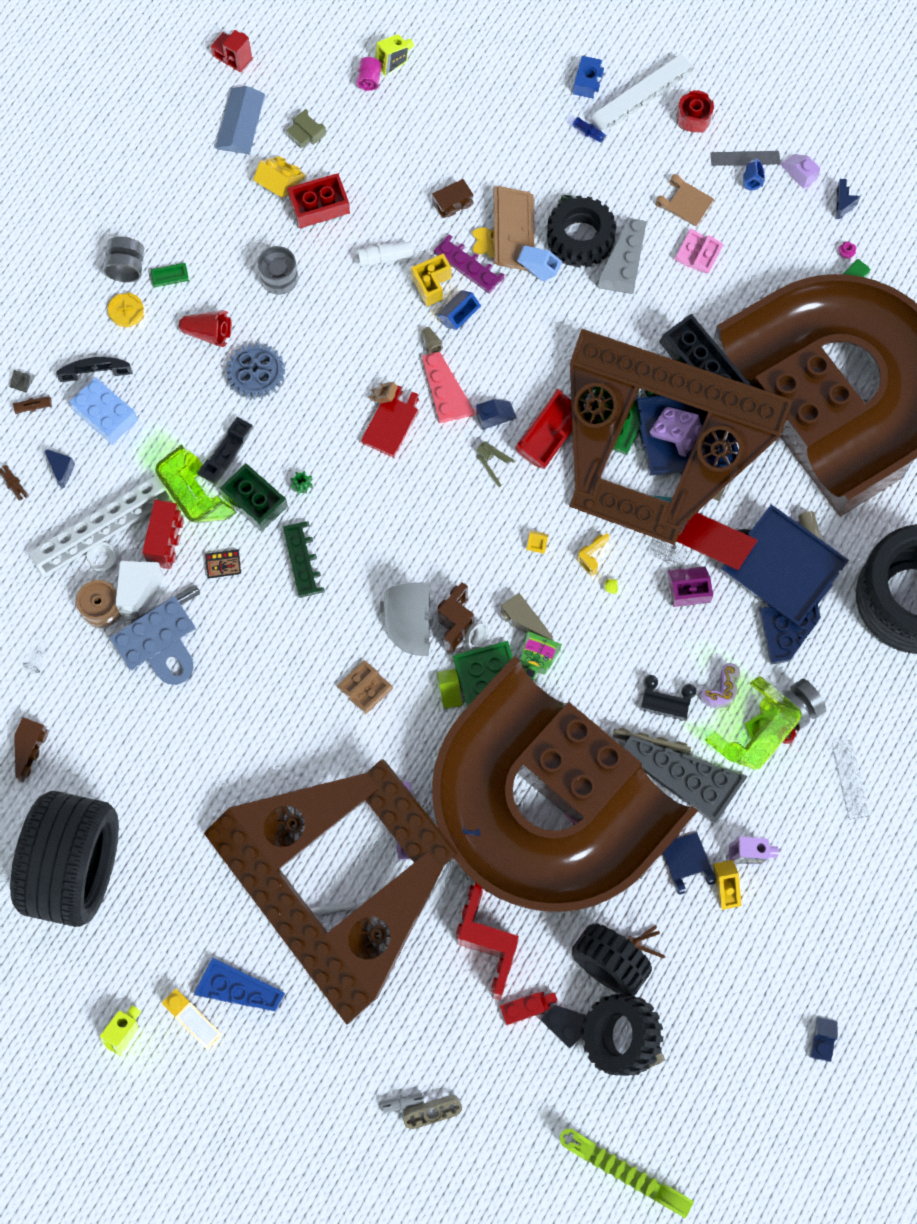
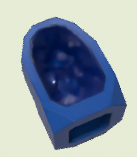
M754 159L746 166L745 173L743 174V183L748 190H757L763 187L766 179L761 161Z

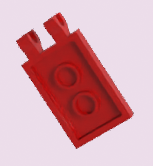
M399 385L392 402L380 403L361 439V444L395 458L419 412L418 408H415L419 401V394L412 391L407 404L399 401L403 393L402 387Z

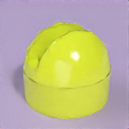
M608 579L604 585L605 591L610 594H617L618 579Z

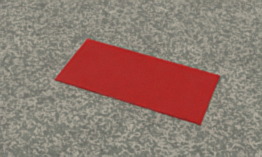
M700 513L695 514L688 521L677 540L678 543L736 570H739L758 541Z

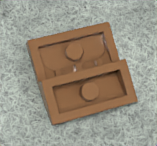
M363 660L337 685V688L367 715L393 689V686L374 667Z

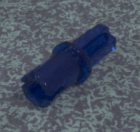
M580 117L575 119L573 127L585 133L586 137L590 136L599 143L605 140L606 134L595 128L594 124H589Z

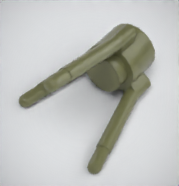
M484 441L476 450L480 455L478 459L483 463L498 487H501V483L486 462V459L491 460L496 456L506 464L508 461L514 463L515 460L496 449L493 445H490L487 441Z

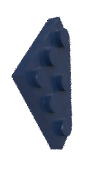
M818 604L814 606L809 614H806V618L799 627L771 607L760 608L759 612L770 665L791 661L821 618Z

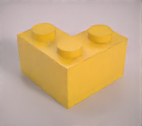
M444 253L411 267V278L426 307L443 300V289L440 283L452 279V269Z

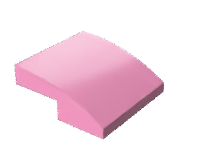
M690 228L674 260L694 270L708 274L724 244L710 235L705 237Z

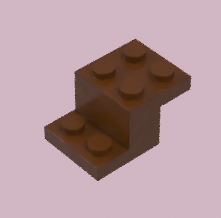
M463 582L459 586L455 585L449 593V598L442 600L437 607L438 623L448 629L443 637H445L444 650L450 655L465 638L468 627L474 623V613L463 606L468 600V586Z

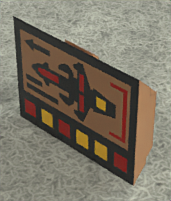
M239 549L205 554L208 579L242 574Z

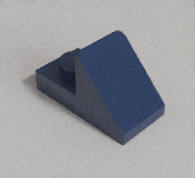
M839 179L837 185L836 219L842 218L854 209L861 197L849 195L850 186H847V179Z
M820 1017L816 1018L810 1058L829 1063L832 1062L834 1044L838 1040V1021Z

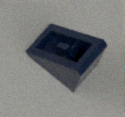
M48 449L44 450L61 489L65 488L75 467L72 457Z

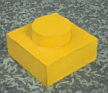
M530 530L526 550L545 554L549 534Z

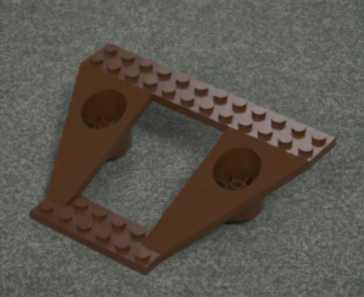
M581 328L570 361L575 491L569 507L676 545L682 526L781 437L794 400ZM602 387L599 396H595L593 390ZM640 388L708 412L671 503L602 478ZM604 390H607L612 397L608 399L602 397ZM590 393L592 398L586 400L587 396ZM612 399L614 403L613 409L608 408L607 404ZM606 410L612 411V414L606 420L603 413ZM588 411L593 413L591 420L585 414ZM596 414L601 416L603 423H594ZM726 430L723 439H718L717 431ZM728 433L733 434L736 440L729 443L726 440ZM711 435H713L716 440L713 444L708 443V440L711 437ZM736 442L739 447L738 453L731 451V445ZM707 445L711 446V452L708 454L706 453ZM720 445H722V448H724L723 452L719 451ZM730 453L737 455L731 464L727 458ZM712 454L717 456L714 464L708 458ZM719 458L725 459L726 467L717 466Z
M384 759L379 760L367 773L230 807L204 832V835L346 1025L353 1022L378 999L444 866L458 854ZM366 801L414 863L327 932L280 869ZM290 806L294 807V814L289 810ZM372 917L378 918V924H376ZM383 943H384V944L386 945V947H387V949H386L384 952H383Z

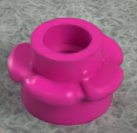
M849 241L843 242L839 246L840 255L845 259H850L856 254V245Z

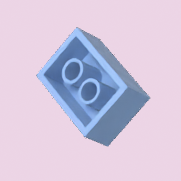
M96 377L69 402L73 411L111 445L138 421L135 411Z

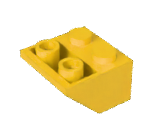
M276 156L259 162L253 181L276 195L285 197L288 196L287 188L298 185L305 177V173L300 171L301 169L298 166L287 163L285 158Z

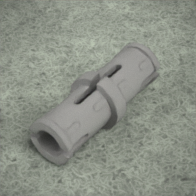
M422 1092L408 1096L399 1095V1098L381 1101L382 1107H385L382 1108L383 1113L386 1114L398 1110L404 1112L407 1108L423 1104Z

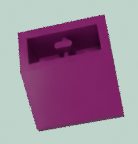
M706 566L667 571L673 607L711 603L714 595L711 577Z

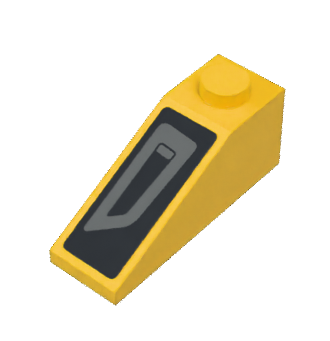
M175 989L161 1003L206 1049L222 1035L178 989Z

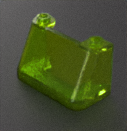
M182 444L156 464L155 472L190 522L222 521L231 518L237 513L230 503L222 501L219 496L216 495L214 498H210L205 494L196 481L198 477L197 472L203 464L196 454Z

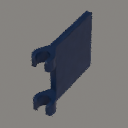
M698 832L675 839L663 853L678 895L684 894L686 891L682 879L704 872L708 885L715 883L716 876L710 866Z

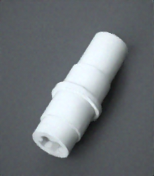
M410 241L396 244H377V246L357 250V257L360 266L384 265L387 262L412 258L413 249Z

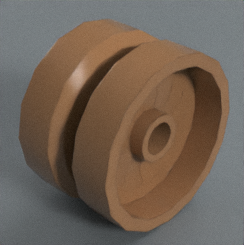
M89 581L78 591L76 597L77 608L86 623L92 627H109L116 623L121 616L116 607L117 591L107 581Z

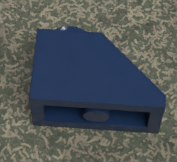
M492 399L476 405V416L482 430L517 419L510 401Z

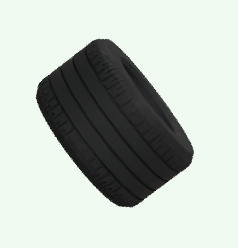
M917 524L892 531L876 544L864 564L856 584V604L863 623L868 627L867 629L883 644L885 643L886 646L888 645L890 648L892 647L904 653L908 652L909 654H917V615L907 611L898 604L891 594L888 581L901 571L917 570Z
M49 791L41 795L34 802L22 826L11 869L10 896L12 904L18 913L27 917L71 927H81L94 918L108 888L118 845L119 820L117 812L111 804L59 791Z

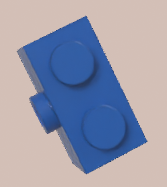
M460 290L436 315L446 328L458 330L481 307V304L473 292Z

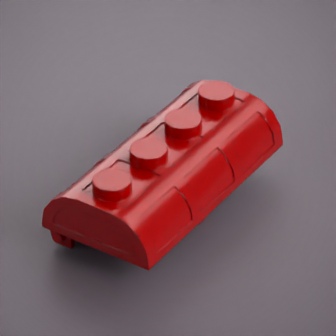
M556 389L515 446L516 451L532 465L545 469L571 433V399L562 393L561 390Z

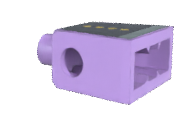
M738 837L729 844V860H733L734 864H763L770 858H778L779 856L778 846H769V839Z

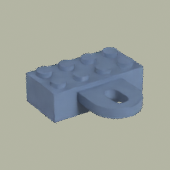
M175 596L109 638L130 671L148 661L158 678L169 685L182 684L192 675L194 668L193 659L181 639L195 631L196 627ZM174 657L183 668V673L180 676L172 674L166 664L168 658Z

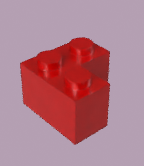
M234 30L229 35L222 32L210 46L214 58L240 73L253 58L249 37L237 30Z

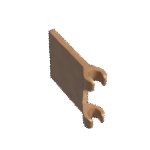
M673 174L669 183L674 187H678V191L670 202L664 196L659 195L655 205L670 211L697 227L714 201V198L688 184L679 175Z

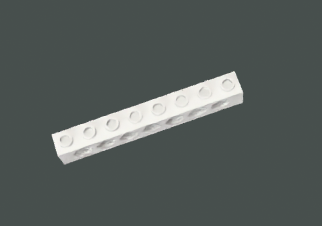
M157 474L28 553L43 577H46L151 513L154 500L169 502L174 497L167 484Z

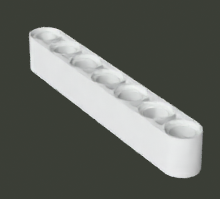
M680 54L592 115L590 121L602 134L608 132L688 77L693 72L694 65L683 54Z

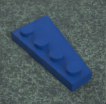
M212 958L193 995L277 1012L285 992Z

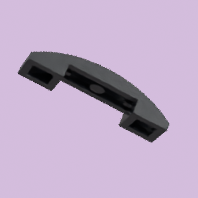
M91 357L65 365L56 371V375L61 383L78 381V374L113 370L115 376L132 375L133 370L129 362L121 359Z
M236 417L227 430V436L210 460L207 459L197 475L211 483L216 482L240 452L253 425Z

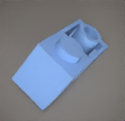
M523 246L517 259L520 264L542 281L556 276L562 263L550 251L530 246Z

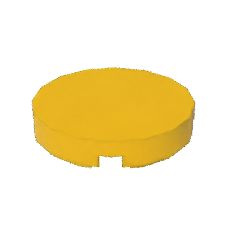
M120 293L109 302L108 314L110 320L115 325L131 327L141 321L144 316V306L142 300L133 293Z

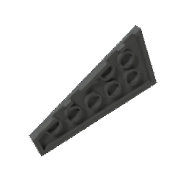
M630 736L623 745L628 752L642 763L646 774L689 806L695 807L701 815L714 824L748 777L744 774L732 772L730 769L712 765L710 762L674 752L672 749L654 745V743L634 736Z

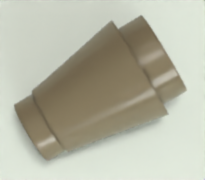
M430 327L424 328L421 333L426 351L430 354L441 352L443 342Z

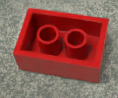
M339 173L287 188L289 200L300 229L350 214L349 200Z
M154 500L142 553L146 562L159 563L161 568L171 569L172 563H175L176 560L175 547L180 543V535L178 534L180 528H183L184 517H182L177 503Z

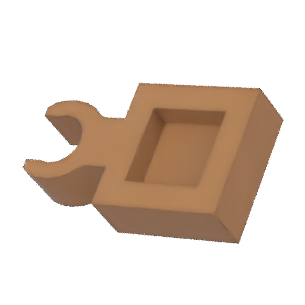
M394 382L380 384L379 389H370L373 395L368 396V398L378 403L392 402L398 385Z

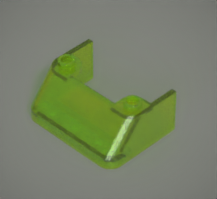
M761 676L752 680L750 685L765 696L759 705V709L762 715L767 718V721L745 748L738 742L726 741L716 731L705 739L708 744L727 760L753 770H758L764 766L802 719L801 710Z

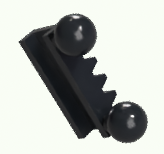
M652 674L645 676L643 679L645 691L640 710L642 712L648 711L650 714L656 713L658 716L664 715L667 718L672 717L673 719L686 721L691 699L697 693L696 687L690 683L685 684L681 688L683 698L653 691L658 686V678Z

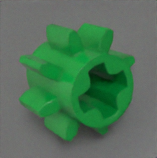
M305 471L303 473L295 472V477L290 478L292 483L291 490L296 489L298 495L300 493L308 494V489L313 488L311 483L312 476L307 477Z

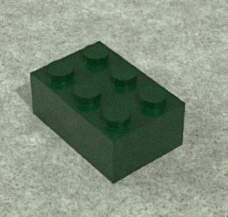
M247 463L219 488L221 496L261 532L288 507L286 498Z

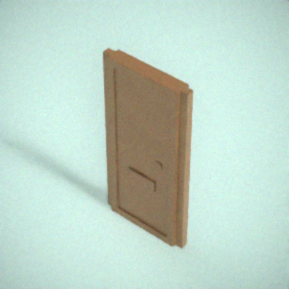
M502 186L493 187L494 264L497 266L530 272L517 259L523 246L535 248L534 194H531V192Z

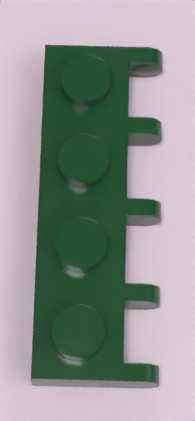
M309 521L283 526L299 598L325 592L324 587L316 588L314 578L320 577L321 572L312 571L310 561L316 560L317 555H309L306 545L313 542V537L305 538L303 528L310 526Z

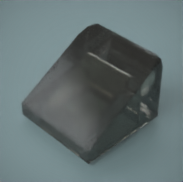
M14 369L9 387L27 393L35 374L21 369Z

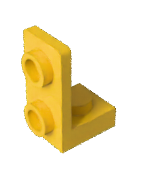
M608 533L600 534L593 540L594 543L590 546L585 545L578 552L577 561L591 577L598 572V562L593 556L590 557V555L609 542L610 535Z

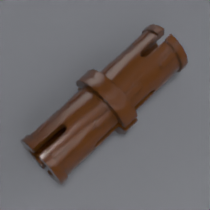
M50 395L36 399L31 397L29 400L13 403L15 414L27 411L36 412L37 409L52 407Z
M8 465L2 466L6 473L0 468V475L5 480L7 488L12 490L18 501L23 500L20 493L26 498L28 493L20 484V479L15 477Z

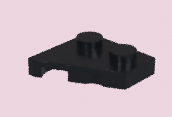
M553 1005L540 1021L570 1049L584 1034L582 1026L587 1018L585 1014Z

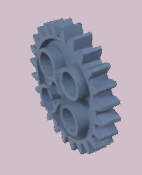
M256 342L255 347L248 343L247 349L242 345L241 352L235 350L236 356L230 355L232 361H227L226 377L229 380V386H233V391H238L240 397L244 393L246 399L250 395L253 396L254 400H256L257 395L261 399H263V394L270 397V391L276 393L275 386L281 387L280 381L285 380L283 376L286 374L284 369L285 363L282 362V356H278V351H273L272 346L266 349L265 343L261 347H259L258 342ZM246 361H251L249 364H243ZM264 361H268V362H269V363L266 364V365H263V364H262V362H264ZM244 378H250L248 381H242ZM263 378H268L267 381H260Z

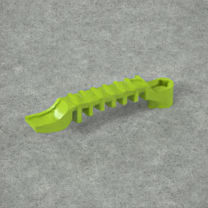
M565 1129L561 1132L560 1143L565 1149L686 1219L694 1204L693 1200L666 1184H660L657 1182V1179L648 1177L645 1172L641 1173L636 1167L626 1164V1161L619 1160L614 1154L607 1153L605 1149H600L595 1143L575 1130ZM572 1134L574 1141L580 1144V1146L572 1142L567 1145L564 1137H569Z

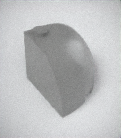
M429 582L405 583L388 588L384 592V601H380V613H384V625L388 637L396 647L408 654L429 656Z

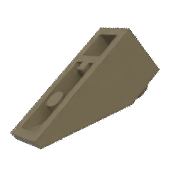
M520 592L501 604L500 615L505 622L508 621L511 626L525 633L529 631L553 641L551 633Z

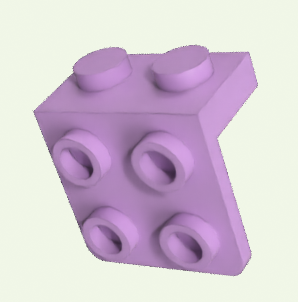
M666 407L652 427L650 435L676 443L679 455L686 457L688 452L692 450L702 425L699 415Z

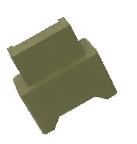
M305 108L293 118V125L286 132L287 136L291 137L302 149L309 142L314 145L326 135V127L323 124L316 123L308 115V110Z

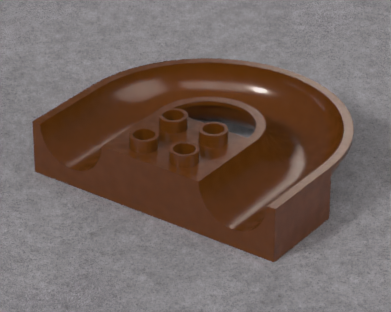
M847 274L817 275L792 282L774 291L716 326L713 340L751 386L794 400L780 438L840 517L900 481L909 464L917 459V303L901 291L887 284L861 276ZM844 342L856 345L870 354L878 366L880 383L877 392L868 402L864 403L822 346L830 343Z
M516 656L505 665L453 723L444 738L434 767L432 781L434 815L438 828L458 852L453 859L485 891L510 904L530 910L543 912L576 911L596 906L614 898L628 889L639 878L642 879L698 812L695 807L682 805L659 789L647 776L642 763L572 703L560 702L542 690L528 676L521 665V660ZM517 773L577 824L563 830H546L526 820L518 810L513 795V785ZM464 825L465 830L476 831V829L478 828L480 830V836L462 833Z

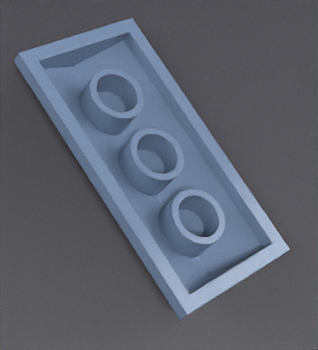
M249 86L231 88L215 147L217 150L250 155L265 93Z

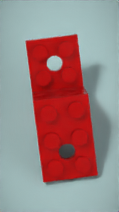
M475 883V885L470 886L468 892V900L470 902L469 905H464L462 911V920L464 921L463 924H459L457 927L456 939H458V945L500 958L497 966L499 976L498 978L494 977L491 992L493 993V999L501 1001L517 949L519 936L474 922L484 891L483 888Z

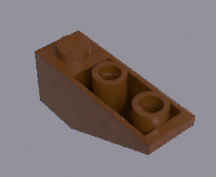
M22 717L14 734L15 777L21 783L30 776L31 765L33 761L38 759L40 754L39 748L48 737V729L43 724Z

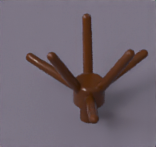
M656 925L637 938L631 935L628 936L627 940L631 941L640 950L663 959L666 957L664 954L642 946V940L660 934L659 930L653 932L657 929Z

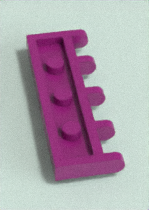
M447 235L434 249V254L439 256L444 253L451 267L490 294L504 279L505 274L495 275L490 271L493 265L489 263L484 267L476 261L479 255L475 253L472 257L462 251L465 248L464 244L461 243L457 247L450 242L453 236Z

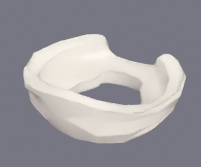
M102 542L87 551L86 558L94 570L105 571L114 566L116 552L110 544ZM105 552L110 556L109 562L104 566H96L93 562L99 553Z
M480 621L468 627L465 634V642L470 649L483 647L488 637V625ZM476 629V636L473 642L470 643L471 634Z

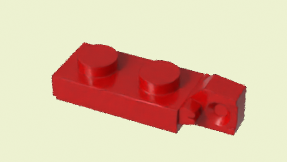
M537 992L500 1005V1009L506 1026L545 1013V1011L549 1010L548 1005L557 1002L558 999L555 992L544 995V992Z

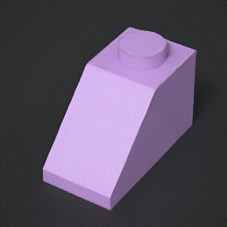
M793 154L781 163V166L803 189L818 179L821 169L809 156Z

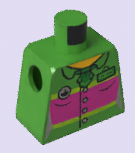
M527 632L521 665L527 668L525 672L533 681L537 673L547 674L560 654L562 644L532 632Z

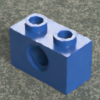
M587 56L581 57L574 82L573 95L593 99L595 92H599L600 82L598 80L603 77L604 73L601 59Z

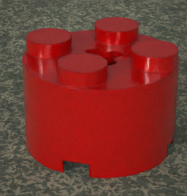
M692 90L680 98L677 121L681 129L702 133L708 128L712 121L714 102L707 93L700 90Z

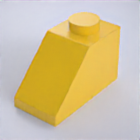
M734 861L713 863L716 876L715 884L721 909L742 906L739 872Z

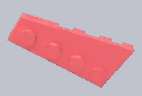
M435 352L422 355L439 423L475 416L473 407L442 354Z

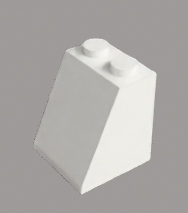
M120 561L116 607L125 619L134 620L146 611L164 580V573L159 563Z

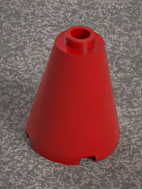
M225 310L184 315L179 320V329L186 335L218 347H224L227 345V342H225L226 338L231 336L232 320L231 317L227 316L229 312Z

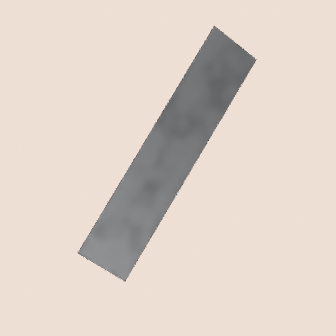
M779 151L711 152L712 166L748 165L754 159L760 160L762 165H781Z

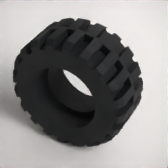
M581 195L576 196L574 199L572 197L566 198V202L561 201L557 204V207L553 208L548 218L547 243L548 247L551 248V253L557 255L561 261L564 260L566 265L571 266L573 264L578 268H581V265L591 267L592 263H595V265L600 263L601 258L605 259L609 252L612 251L616 234V221L614 220L613 213L609 212V207L606 204L602 205V201L598 199L593 200L590 196L582 198ZM575 223H586L591 225L598 234L592 239L580 241L571 238L565 232V229Z
M599 923L588 925L572 947L571 954L574 957L573 959L586 973L602 983L603 986L621 995H636L652 972L651 962L639 948L621 934Z
M611 994L610 996L600 998V1002H595L591 1006L593 1010H588L585 1016L587 1020L583 1022L582 1026L584 1028L582 1040L585 1042L583 1048L589 1054L587 1056L589 1061L595 1063L594 1066L599 1071L609 1075L635 1076L647 1071L650 1068L649 1065H654L657 1061L656 1055L661 1053L662 1048L660 1044L664 1041V1036H661L663 1025L658 1021L660 1019L658 1012H653L654 1007L650 1003H646L645 999L641 997ZM622 1016L628 1019L632 1028V1041L624 1054L618 1052L613 1041L615 1024Z

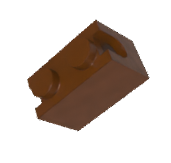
M461 179L432 193V203L442 219L455 215L456 212L471 207L474 204L472 200L474 194L465 180Z

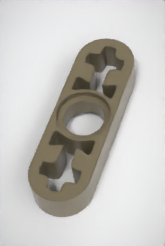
M456 1095L445 1096L407 1108L402 1114L403 1122L408 1129L420 1128L459 1115L462 1111V1104ZM454 1103V1108H450V1104ZM431 1108L438 1110L433 1116L427 1115V1111ZM410 1116H414L415 1120L411 1121Z

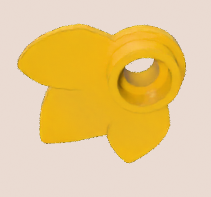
M482 227L472 231V235L478 240L473 246V252L476 254L487 253L490 258H493V230Z

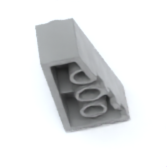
M629 218L599 278L598 289L634 295L647 221Z

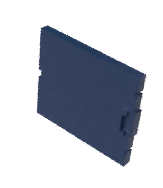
M664 396L637 398L635 402L637 412H639V433L642 449L645 450L646 460H648L649 476L683 473L692 450L688 452L686 457L680 456L676 443L652 437L650 431L666 407L699 415L702 426L708 412ZM726 430L716 432L718 439H723ZM728 433L726 440L731 443L736 438L733 434ZM713 435L709 438L708 443L713 444L716 441ZM737 442L731 445V451L738 453ZM709 445L706 446V453L708 454L711 452V446ZM722 445L719 446V451H720V452H723V451H724V448H722ZM730 453L727 456L730 464L734 462L737 455ZM712 454L708 458L714 464L717 456ZM719 458L717 466L726 467L725 459Z
M771 504L748 533V536L758 541L739 570L724 564L720 571L799 627L806 618V614H809L814 606L819 604L831 589L832 583L840 573L839 571L843 570L849 559Z

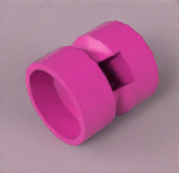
M364 57L360 60L359 74L357 75L356 82L360 89L373 91L378 88L382 66L378 59Z

